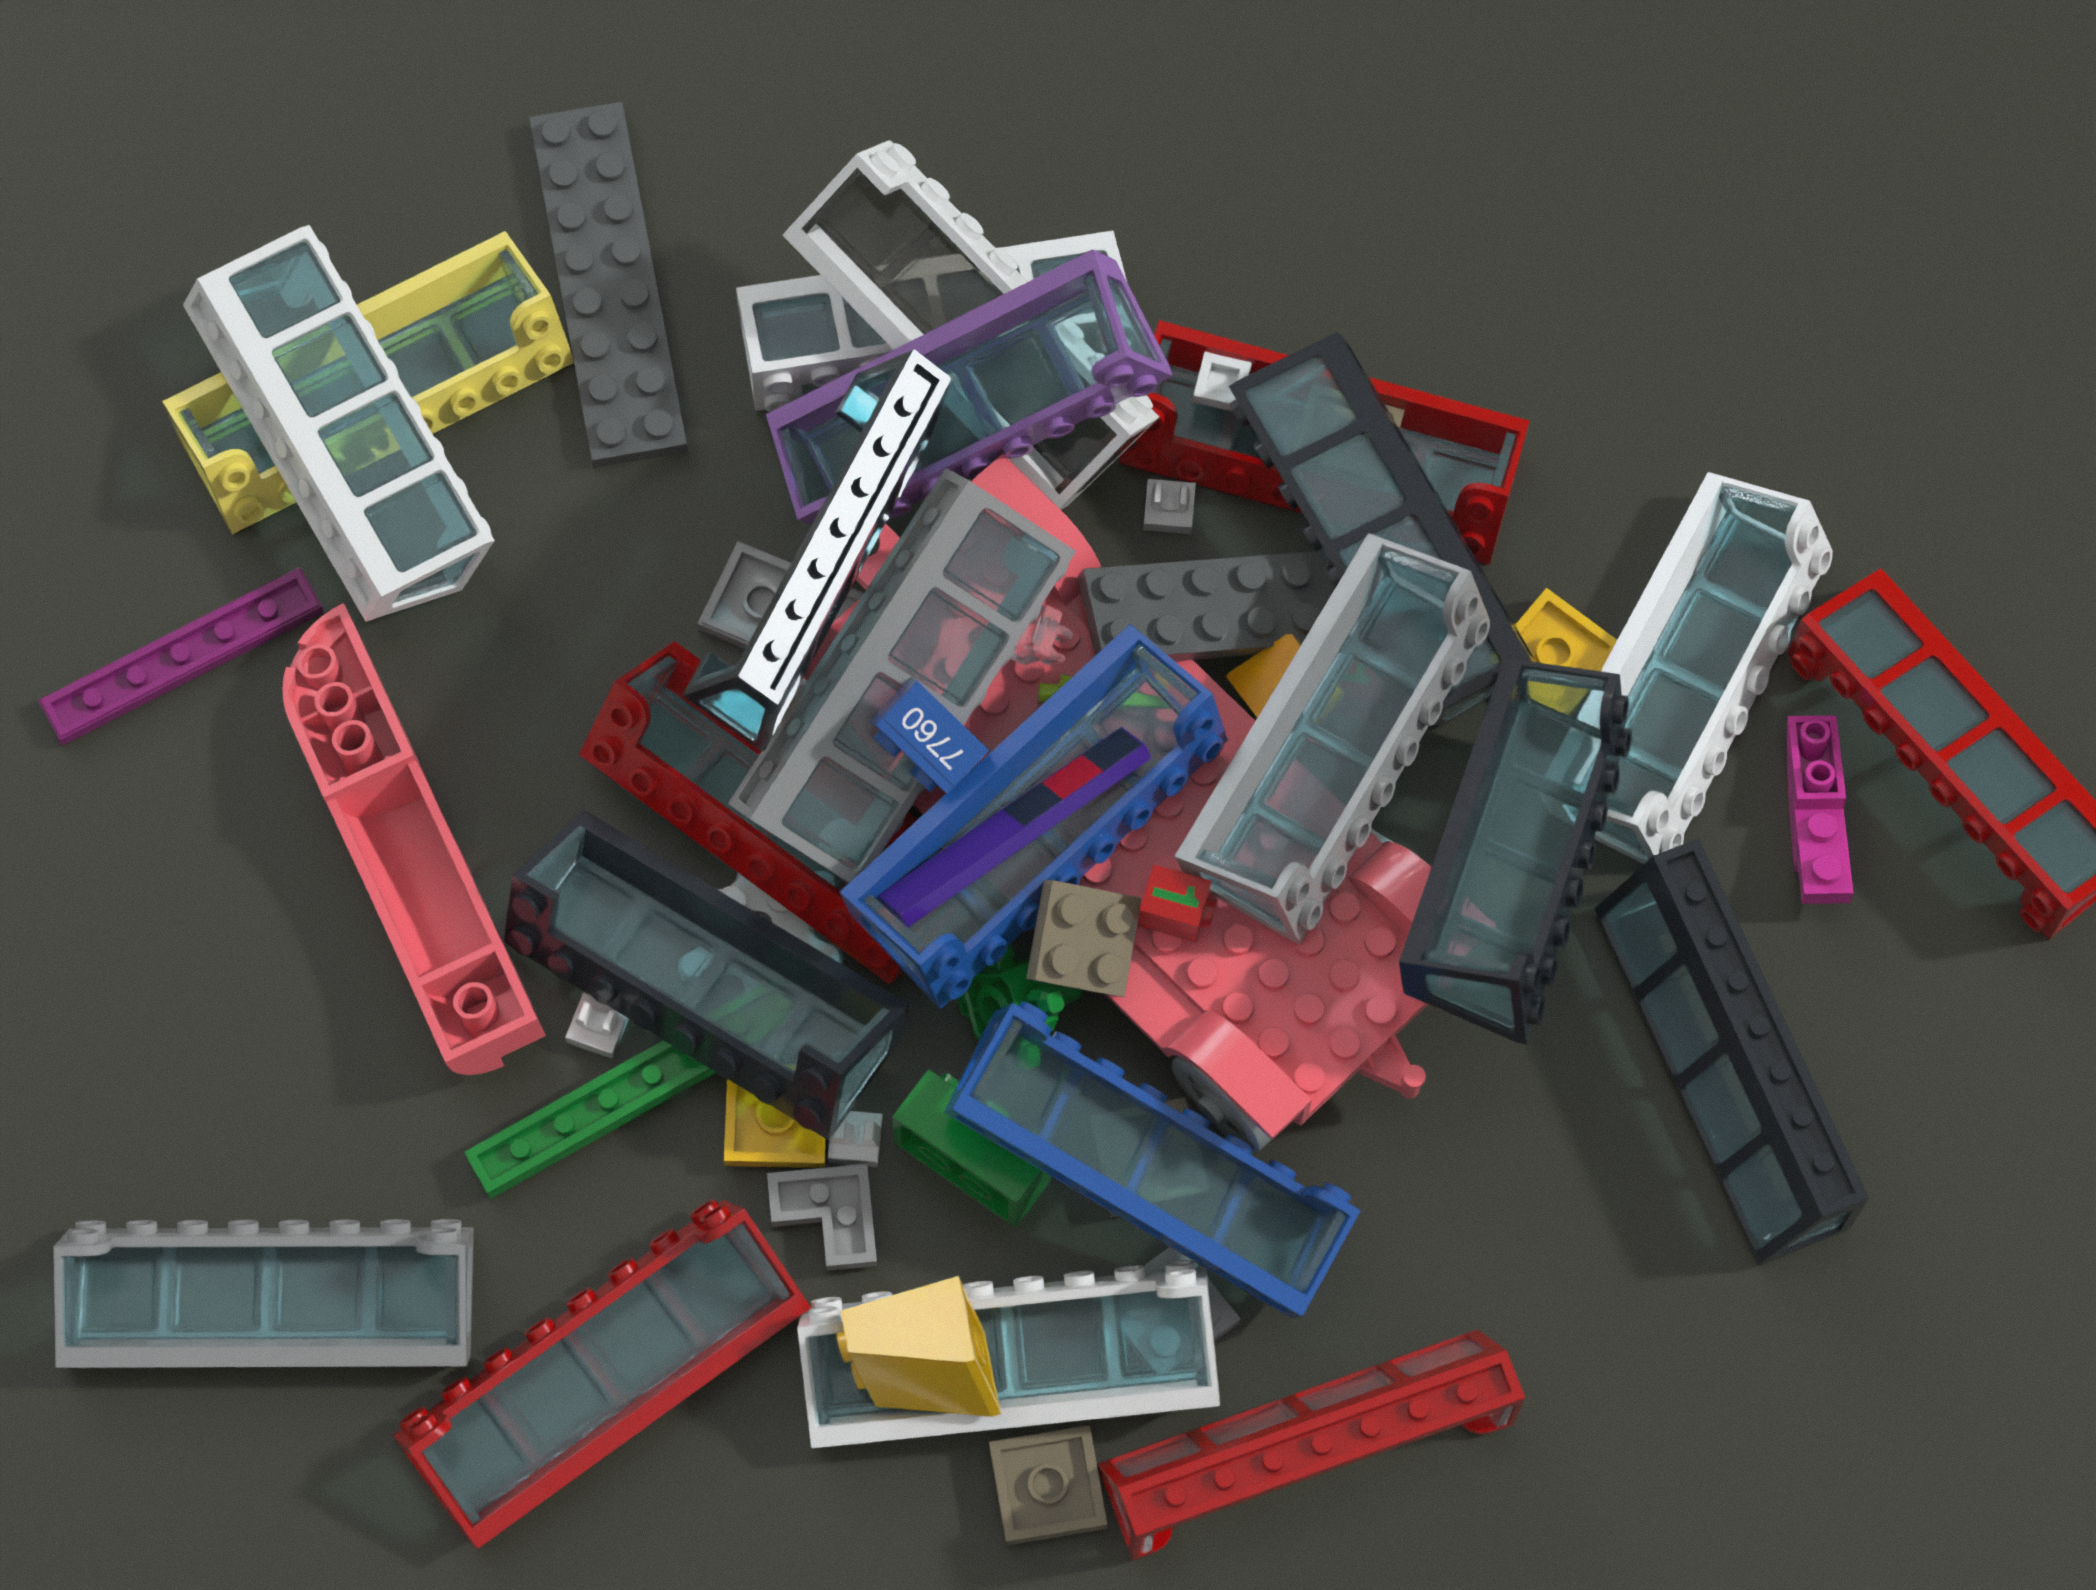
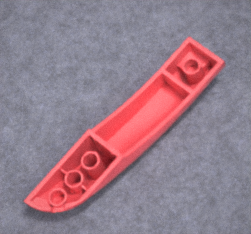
M342 603L321 616L297 642L299 649L291 666L285 668L282 689L285 711L322 796L387 932L447 1067L452 1072L462 1075L490 1072L505 1066L501 1057L546 1035L355 624L345 604Z

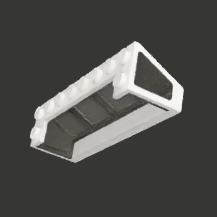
M888 140L857 153L786 230L783 236L886 343L895 350L1028 281L1016 270L1017 264L1015 260L1005 250L998 247L995 248L982 235L984 231L981 225L969 214L960 213L948 200L950 196L947 190L938 181L932 178L927 179L915 166L916 160L914 156L902 145L893 144ZM1067 317L1056 320L1052 326L1083 389L1097 383L1093 378L1091 368L1097 361L1107 355L1102 352H1096L1084 340L1085 334L1083 330L1073 320ZM1034 331L971 364V371L1001 429L1071 395L1039 331ZM957 372L949 374L952 379L944 402L981 440L990 436ZM1147 395L1130 397L1116 404V409L1110 414L1097 418L1089 417L1075 424L1074 430L1069 434L1058 438L1044 439L1034 444L1033 450L1030 453L1018 458L1008 459L1062 510L1132 445L1159 416L1152 410L1153 404ZM982 415L991 435L998 432V430Z

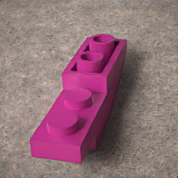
M1788 716L1787 775L1794 872H1798L1801 902L1802 904L1851 903L1854 892L1844 816L1846 792L1837 716Z

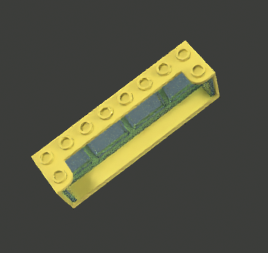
M506 231L357 304L364 319L368 320L372 325L375 337L387 358L395 364L398 376L408 394L419 405L421 416L432 434L574 363L573 355L550 293ZM328 324L272 351V356L309 417H315L366 391ZM222 372L162 401L178 438L232 534L296 503ZM374 403L318 430L319 437L343 478L401 450Z

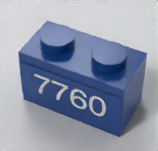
M910 678L870 720L879 730L873 738L892 757L895 758L902 752L915 764L909 773L930 793L937 786L940 790L949 794L990 751L928 690L913 678Z

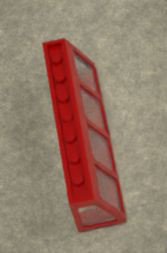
M1477 1329L1098 1463L1097 1468L1131 1560L1134 1561L1163 1549L1171 1539L1173 1527L1459 1425L1470 1433L1478 1435L1490 1434L1510 1427L1516 1421L1525 1400V1395L1507 1350Z

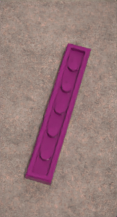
M301 567L66 685L39 699L38 702L59 742L63 746L324 613V610Z

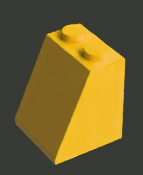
M959 1276L841 1310L844 1331L837 1333V1341L842 1358L845 1363L851 1361L852 1373L858 1389L867 1388L876 1407L986 1417L1001 1414L985 1331Z

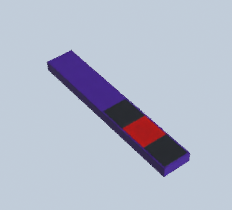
M1121 726L880 893L878 896L884 908L907 928L912 926L1149 761L1152 757L1146 745Z

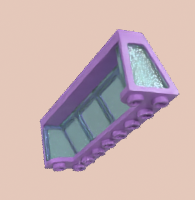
M1092 249L766 414L797 520L812 525L861 432L835 414L855 375L913 349L949 375L952 379L937 427L889 518H896L908 513L911 510V505L927 497L945 468L964 478H975L1001 454H1004L1006 458L1024 456L1033 450L1034 444L1044 439L1065 436L1074 430L1075 424L1089 417L1105 416L1116 409V404L1130 397H1142L1154 392L1158 388V383L1173 375L1117 261ZM895 369L872 378V380L885 390Z

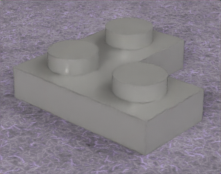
M867 1164L767 1173L772 1227L822 1222L827 1271L877 1266Z

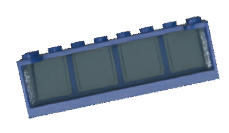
M1129 624L975 766L949 794H945L840 891L850 915L940 1009L951 999L959 998L968 990L974 977L987 965L997 963L1005 955L1008 946L1024 931H1030L1036 926L1044 880H1055L1078 885L1081 877L1095 864L1105 862L1113 854L1117 844L1128 833L1144 826L1158 805L1167 797L1178 794L1186 785L1188 777L1203 763L1213 761L1220 754L1228 739L1213 693L1134 626ZM1121 726L1146 745L1152 757L1149 761L912 926L907 928L883 906L878 896L880 893Z
M1022 1001L1019 1006L1011 1003L993 1012L943 1113L1287 1317H1303L1361 1211L1349 1204L1351 1196L1347 1192L1327 1182L1324 1183L1322 1188L1316 1185L1310 1187L1302 1186L1294 1181L1297 1174L1287 1166L1274 1160H1270L1267 1165L1251 1155L1254 1148L1245 1141L1230 1134H1227L1224 1139L1208 1130L1211 1123L1198 1113L1189 1109H1184L1180 1113L1166 1105L1165 1102L1168 1097L1158 1089L1145 1083H1141L1139 1088L1122 1078L1125 1072L1116 1064L1101 1057H1098L1097 1061L1094 1062L1079 1053L1082 1046L1065 1034L1055 1032L1052 1037L1050 1035L1052 1029L1045 1023L1048 1015L1039 1008Z

